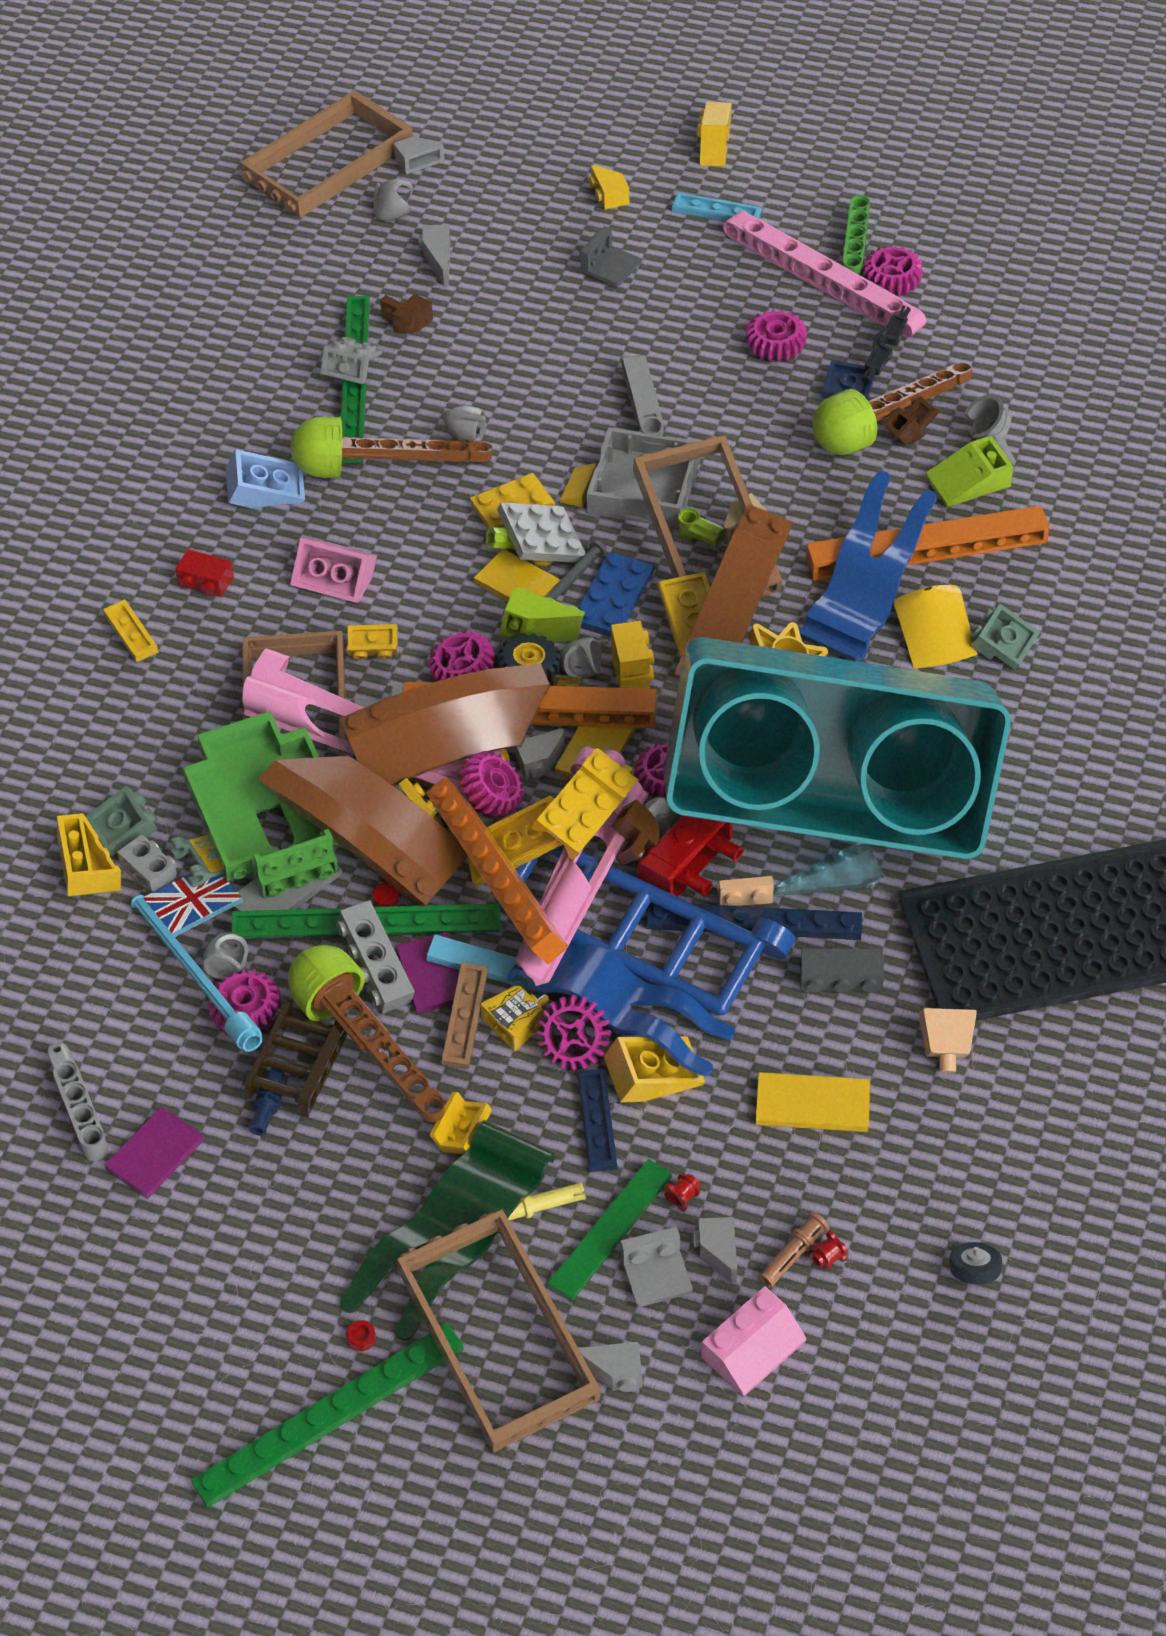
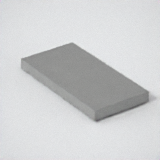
M337 865L338 873H334L327 879L319 878L303 887H294L280 895L263 898L254 879L238 891L243 902L232 907V909L235 911L297 909L342 875V869Z

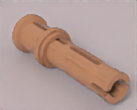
M810 1212L807 1215L806 1222L799 1229L793 1230L788 1244L759 1273L758 1279L768 1288H773L775 1283L804 1251L811 1250V1246L819 1236L829 1231L830 1227L827 1221L816 1212Z

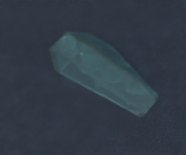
M857 842L833 853L834 859L831 861L816 862L810 868L809 873L806 874L804 871L798 872L775 884L773 892L776 896L861 888L863 886L864 888H870L877 885L879 879L883 878L884 875L873 849L868 844Z

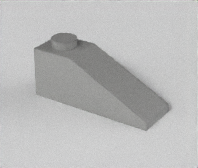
M423 225V234H419V248H423L424 258L442 284L449 286L450 225Z

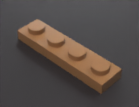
M461 962L442 1056V1065L469 1069L481 1011L480 1004L483 1001L488 976V966Z

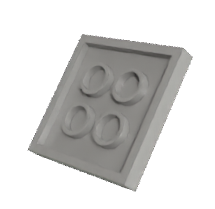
M500 502L497 511L520 560L578 563L586 554L563 506Z

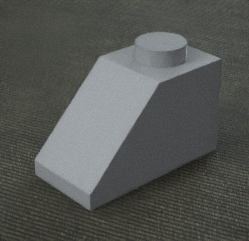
M410 137L394 143L395 160L406 175L445 161L442 142Z
M563 728L526 738L522 746H515V759L525 780L539 778L551 772L565 748Z
M734 1217L699 1218V1229L693 1230L694 1247H699L700 1259L730 1283H737Z
M638 1342L579 1348L592 1375L611 1390L631 1392L636 1388H642V1368Z

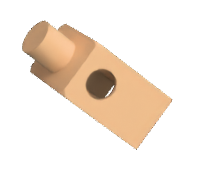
M924 1008L919 1012V1020L925 1054L927 1057H939V1072L955 1073L956 1058H965L970 1054L976 1010Z

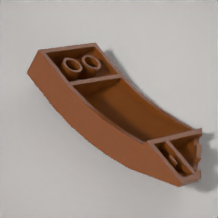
M541 663L487 669L447 678L402 692L340 719L357 761L394 786L405 778H413L444 765L469 758L473 754L484 750L490 752L519 745L522 746L525 740L524 736L529 726L532 725L540 709L541 700L544 694H547L550 684Z
M350 756L274 760L258 778V781L296 814H300L323 832L329 829L334 840L378 873L415 906H426L468 857L456 837L403 793Z

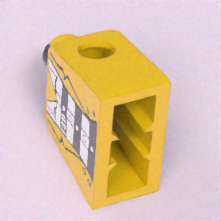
M516 985L481 1003V1017L515 1052L541 1027L538 1024L539 1019H544L541 1006L547 1003L549 998L546 993L534 991L529 995L521 986Z

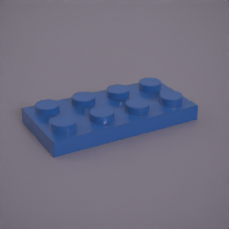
M609 552L578 608L585 612L581 628L611 637V625L627 623L654 573V565Z

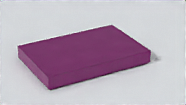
M448 932L437 934L450 939ZM434 935L396 945L400 963L415 991L412 1001L417 1014L453 1005L460 970L426 961Z
M160 1107L105 1164V1168L112 1175L148 1199L204 1141V1136L163 1107Z

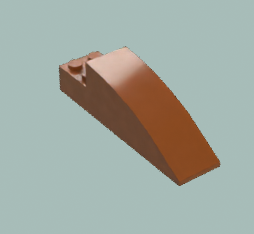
M751 504L747 505L741 521L729 542L686 647L692 640L700 637L743 643L793 525L792 521ZM684 652L674 673V676L679 679Z

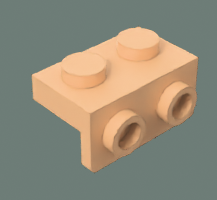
M772 876L722 880L717 884L720 905L748 906L773 903L774 883Z

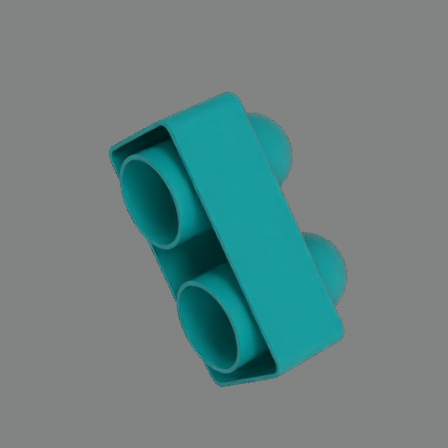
M700 637L692 640L684 652L663 770L667 802L675 813L685 816L971 859L978 856L986 844L1011 725V717L995 690L983 681Z

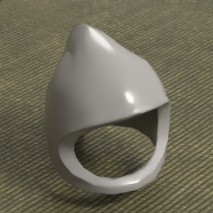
M401 179L385 181L381 186L379 183H376L373 199L376 217L381 220H393L407 215L412 210L408 205L413 191L412 184ZM403 185L407 186L410 191L407 194L398 195L397 188Z
M458 406L442 413L448 432L455 439L468 443L469 441L482 440L486 428V415L483 409L474 406ZM480 421V422H481L480 433H479L478 437L476 438L477 425H478V422Z
M587 637L574 640L565 645L560 652V666L569 677L575 679L598 675L602 663L601 646L608 644V639L596 640ZM575 666L582 667L579 673L575 672Z
M227 932L217 935L209 942L204 951L202 971L208 979L221 980L222 976L229 978L232 971L236 974H241L248 956V945L245 939L238 934Z

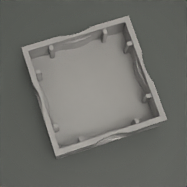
M608 427L601 448L600 462L594 470L587 492V514L653 524L633 472L634 458L644 453L652 454L660 452L665 448H676L688 442L696 443L700 441L669 436H652L641 432ZM700 458L647 471L668 527L678 528V514L687 507Z

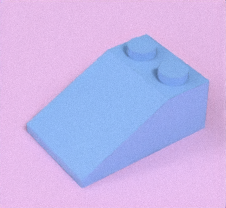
M241 450L234 451L226 466L228 503L249 508L304 503L303 471L296 463Z

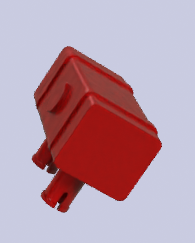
M682 815L658 841L657 845L651 847L638 863V877L677 897L687 887L705 897L710 892L713 882L699 874L718 853L737 862L741 858L744 848L730 841L733 838V823Z

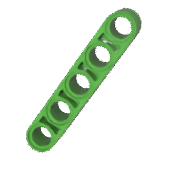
M864 195L853 196L850 200L842 266L862 276L870 199Z

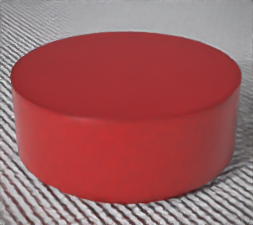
M389 883L377 885L372 893L373 902L377 907H395L400 899L399 891Z
M358 1320L348 1326L346 1339L350 1348L355 1351H366L375 1344V1328L370 1322Z

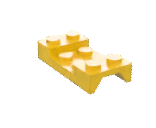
M596 748L553 802L538 817L532 829L539 832H548L565 846L569 858L574 861L633 789L638 779L599 748Z

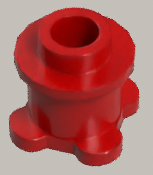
M680 1173L677 1177L678 1180L673 1185L667 1183L664 1186L666 1189L664 1196L668 1201L675 1204L679 1210L685 1212L688 1209L686 1203L694 1196L700 1195V1183L693 1175Z
M831 1230L826 1233V1240L819 1245L813 1244L811 1246L812 1253L810 1257L813 1263L818 1268L823 1267L826 1270L831 1269L832 1264L838 1259L841 1262L847 1260L846 1253L848 1249L846 1245Z

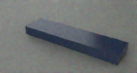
M605 1069L577 1072L589 1172L617 1170Z

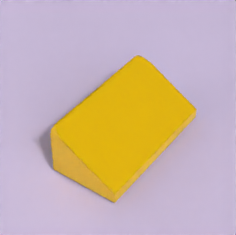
M593 463L574 468L560 503L583 508L597 464Z

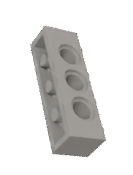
M368 900L341 910L338 922H336L337 930L341 937L345 936L349 944L347 949L350 957L353 960L356 959L360 969L365 974L364 983H367L371 990L370 998L373 1005L378 1006L383 1014L412 1003L415 991L371 901ZM364 932L368 935V937L363 938L358 936L356 933ZM368 955H376L379 960H371L368 958ZM379 978H387L391 983L384 984L379 981Z

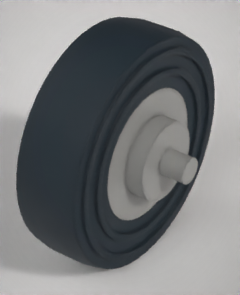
M980 1242L963 1243L951 1251L949 1257L950 1272L955 1278L965 1283H990L1001 1274L1002 1256L991 1245Z

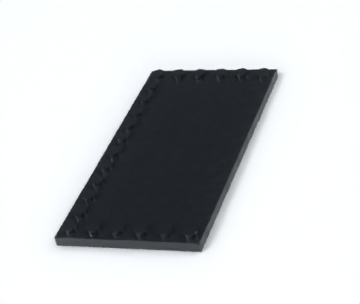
M1166 839L898 891L897 898L937 1009L976 1010L975 1021L1166 983Z

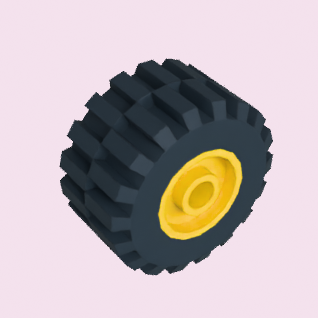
M523 633L518 637L514 635L511 637V640L504 641L503 646H500L497 668L541 663L550 686H557L560 673L559 649L554 647V642L551 640L547 641V637L544 636L538 637L537 634L533 633L531 635Z

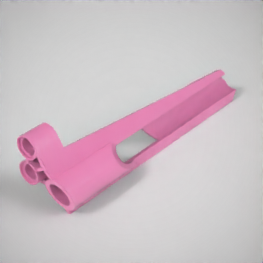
M266 648L254 665L251 676H248L244 683V715L254 717L271 711L277 727L290 732L306 727L312 740L355 755L349 741L325 733L317 728L307 716L305 707L308 704H312L343 716L364 707L285 673L289 658L291 657ZM468 758L444 765L415 777L436 784L446 776L463 792L464 787L459 784L462 780L459 774L462 770L461 767Z
M583 747L570 768L573 776L595 749ZM606 750L604 752L623 767L625 759L620 753L614 750ZM638 781L594 835L600 837L605 842L607 850L589 883L576 865L582 851L573 861L569 858L564 846L539 903L568 946L625 841V838L611 827L624 806L636 799L644 805L649 796V793L643 790ZM523 940L515 962L535 982V986L550 981L565 951L547 965Z

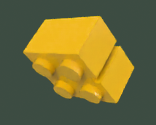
M641 621L611 625L612 661L615 674H619L617 675L619 688L650 689V680H654L653 667L650 665L654 664L653 651L647 647L649 645V635L647 630H643Z

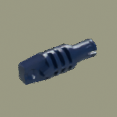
M271 1068L268 1077H263L287 1085V1080H284V1071ZM259 1088L253 1105L255 1113L249 1125L251 1133L258 1136L266 1134L270 1118L277 1113L283 1095Z

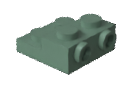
M999 604L994 610L989 609L981 619L985 624L983 627L978 625L970 636L974 641L970 646L991 660L996 656L1016 670L1040 632L1002 604Z
M127 785L85 816L97 833L103 847L108 850L111 856L141 834L147 838L157 830L154 824L158 820L149 808L145 809L143 806L147 803L146 799L138 790L133 792Z

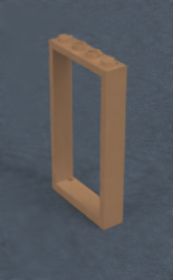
M353 90L241 162V175L246 183L251 184L261 193L269 196L274 202L279 203L289 212L301 218L395 156L394 143L413 137L412 127ZM353 114H356L390 136L389 139L299 197L262 173Z
M725 435L720 437L712 436L696 443L688 442L683 446L665 448L660 452L652 454L644 453L634 458L633 472L673 578L687 575L647 471L720 453L741 508L745 512L747 505L753 504ZM777 565L773 570L763 596L780 592L783 580Z
M342 631L243 637V687L246 678L251 676L253 659L259 658L266 648L287 656L336 653L337 696L346 699L345 653ZM243 706V720H244V719H247V718H250L249 716L244 715V710H245L244 706ZM338 714V737L347 740V735L340 719L344 716ZM339 749V756H347V752Z
M503 1209L496 1213L494 1211L489 1214L485 1213L479 1218V1221L470 1225L467 1223L456 1227L453 1233L445 1237L436 1236L430 1239L425 1246L417 1250L415 1248L408 1249L406 1253L401 1254L400 1258L397 1259V1270L493 1453L600 1400V1387ZM498 1231L582 1387L494 1430L412 1272Z

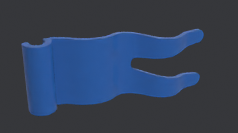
M886 471L876 473L869 483L856 520L840 549L828 588L805 615L806 622L803 628L798 626L801 638L818 646L825 647L827 650L851 661L861 662L869 649L870 639L886 622L892 610L905 567L916 549L927 516L936 503V494L933 491H925L911 508L893 544L881 557H871L870 550L878 527L883 497L890 482V475Z
M569 944L548 983L535 986V982L516 963L507 975V980L514 982L518 975L525 977L528 981L527 988L538 992L566 993L571 996L576 995L579 1000L585 996L587 997V1007L595 1001L597 1006L593 1011L595 1013L601 1009L605 1011L599 1018L601 1021L609 1019L610 1023L606 1026L622 1034L642 1036L654 1041L664 1048L682 1067L701 1076L711 1075L713 1064L695 1054L666 1022L654 1015L637 1012L631 1009V1006L657 1005L669 1007L684 1014L701 1030L710 1035L730 1040L735 1034L733 1026L715 1019L687 993L671 986L653 985L641 980L630 972L614 953L597 945Z

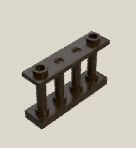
M287 999L283 1008L277 1010L274 1017V1026L251 1071L247 1070L244 1075L242 1086H245V1098L251 1100L256 1088L295 1099V1102L298 1103V1115L308 1118L348 1034L337 1021H335L334 1025L326 1026L293 1016L292 1001ZM287 1026H292L324 1036L326 1041L324 1045H319L318 1047L285 1037L283 1034ZM277 1046L315 1057L316 1062L314 1066L305 1067L273 1057ZM268 1066L303 1077L306 1082L303 1087L295 1088L263 1078L262 1076Z

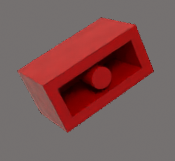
M187 549L175 568L178 585L221 598L234 579L232 562L230 560Z

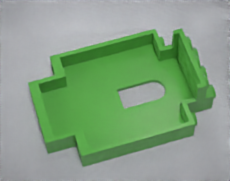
M269 711L197 735L199 750L204 761L183 767L185 783L227 881L241 879L253 873L263 898L280 895L294 887H303L319 878L327 879L334 873H338L337 858L333 851V845L341 844L333 839L330 830L327 829L323 832L300 814H296L258 781V778L274 760L319 757L306 727L281 735L273 715ZM280 806L294 837L293 844L282 850L270 846L256 815L257 813Z

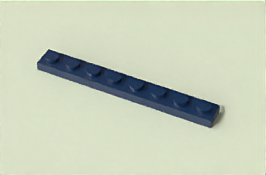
M652 902L648 905L647 929L685 931L690 923V920ZM694 904L749 931L752 930L758 918H767L788 929L795 937L861 940L862 912ZM705 928L704 931H703V932L715 933V932H713V931H711V930H709V929H707V928Z

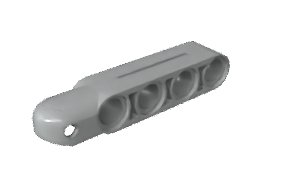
M645 355L622 358L623 376L636 424L639 426L640 432L652 436H663L664 423Z
M58 1042L50 1045L48 1055L52 1063L55 1082L83 1155L90 1161L101 1160L106 1156L108 1146L78 1066L66 1044Z

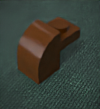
M413 294L404 303L387 295L380 299L381 315L386 320L393 322V331L399 333L417 332L433 320L432 302L416 294Z
M920 396L907 412L898 406L883 425L904 444H913L925 436L926 433L923 430L939 412Z
M637 799L621 809L611 826L626 839L616 857V860L622 865L632 860H639L645 851L656 846L659 840V826L654 815Z

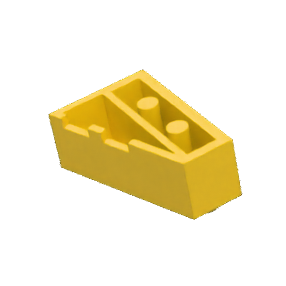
M706 101L705 109H701V116L697 126V137H701L700 165L725 167L728 150L726 144L727 140L729 141L732 103Z
M80 813L57 816V839L67 895L77 896L121 891V870L111 860L108 850L103 848L98 840L97 833L85 815Z

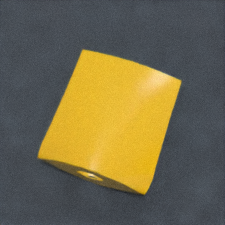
M957 585L930 586L913 591L894 600L895 610L914 669L950 664L977 655V650L970 646L974 640L970 637L972 632L962 593Z

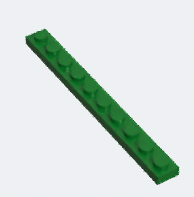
M347 296L345 337L355 339V343H368L370 296ZM367 378L364 384L343 379L342 437L364 438ZM342 458V463H363V459Z
M500 904L374 907L387 935L500 932ZM346 908L232 911V933L238 934L244 939L341 937L337 930L336 922H338L340 911ZM364 932L356 933L358 936H368Z
M445 1323L440 1326L454 1354L456 1355L464 1350L463 1343L450 1325ZM431 1333L191 1479L193 1487L206 1507H211L445 1362Z

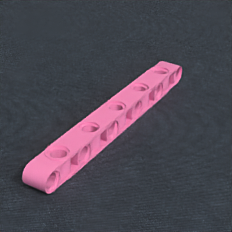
M745 211L737 212L723 224L724 232L731 239L884 327L887 326L893 314H899L902 306L905 305L906 308L908 306L911 312L907 316V327L902 334L906 338H910L926 324V317L919 309Z

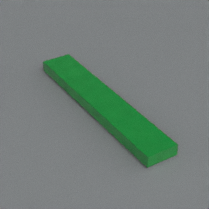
M648 1159L550 1279L548 1288L572 1303L662 1191L664 1186L670 1181L672 1173Z

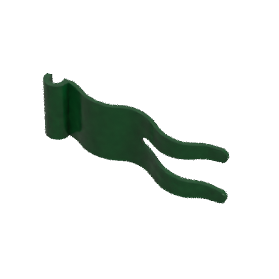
M483 1120L473 1134L471 1147L445 1171L415 1216L402 1227L385 1236L369 1252L340 1301L342 1310L347 1313L355 1312L375 1290L387 1272L397 1263L400 1255L406 1253L408 1249L415 1248L417 1250L425 1246L430 1239L436 1236L445 1237L453 1233V1230L462 1224L467 1223L470 1225L479 1221V1218L485 1213L489 1214L492 1211L496 1213L503 1209L508 1219L518 1205L540 1185L545 1177V1169L549 1162L553 1163L555 1161L556 1153ZM498 1231L427 1265L417 1284L430 1307L440 1290L452 1277L476 1262L489 1249L497 1238ZM410 1297L395 1329L396 1336L403 1341L411 1339L423 1321L412 1297Z

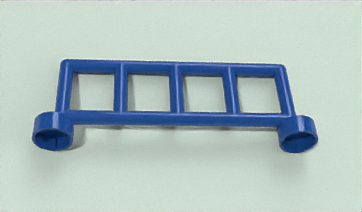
M564 845L547 853L559 858ZM582 852L576 865L582 869V873L589 883L601 860ZM540 856L515 868L524 882L527 880ZM611 866L604 880L635 894V898L608 943L577 929L570 943L574 945L593 944L603 947L620 958L625 967L633 974L655 985L677 988L694 998L703 1008L717 1015H725L761 952L776 959H785L796 938L788 929L767 918H758L752 930L749 931ZM650 902L690 920L662 970L622 951ZM705 928L746 947L718 996L677 977Z

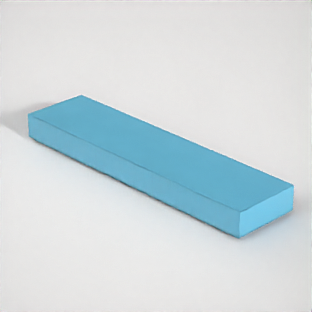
M680 192L677 193L672 205V212L724 222L739 211H745L757 219H760L762 214L761 207Z
M434 935L426 961L460 970L461 962L488 966L487 978L530 990L527 988V979L521 975H518L514 982L507 980L508 973L516 963V957Z

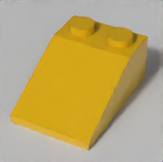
M680 1036L682 1040L685 1042V1044L693 1051L688 1036ZM617 1037L604 1054V1059L620 1102H645L699 1087L705 1083L703 1076L682 1067L664 1048L645 1037Z

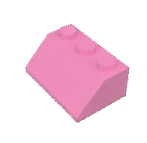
M300 538L290 585L359 603L372 579L377 555L314 538Z
M764 1286L702 1341V1359L744 1397L806 1341V1337L786 1304Z

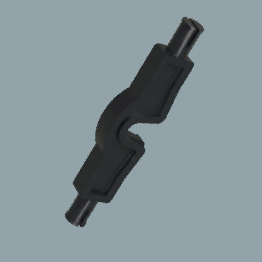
M905 305L902 306L898 315L893 314L886 328L878 332L874 337L872 352L865 363L866 372L861 378L863 383L867 380L866 384H870L874 375L879 376L884 366L892 357V348L885 344L899 345L902 334L907 327V316L911 312L908 306L907 308Z

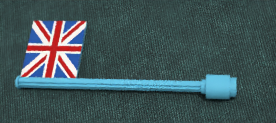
M190 873L146 896L136 895L131 901L132 907L140 912L227 1020L224 1029L238 1048L247 1052L257 1049L262 1043L261 1030L247 1013H236L175 938V936L242 903L243 900L239 893L223 875L212 877L205 883L192 887L188 881V877L193 876Z

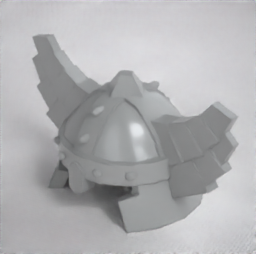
M993 394L977 398L964 412L969 420L974 419L973 426L969 430L970 434L976 440L992 436L1008 460L1015 464V458L1012 456L1004 438L1010 429L1012 418L1008 408H1005L1002 400Z

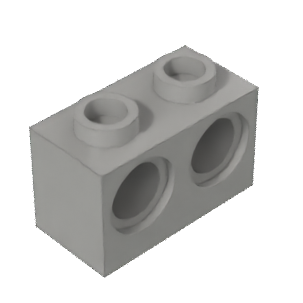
M142 834L117 851L121 868L149 894L178 880L175 860L170 855L165 856L155 841H149Z

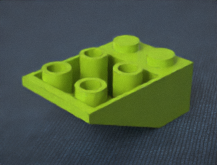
M988 436L968 443L926 472L925 476L946 507H950L1011 487L1013 465L993 437Z
M514 587L505 608L499 635L511 639L514 635L518 637L523 633H526V635L533 633L537 634L538 637H547L546 640H551L552 642L574 641L578 638L585 612L575 606H567L556 602L550 597L534 594L528 589Z

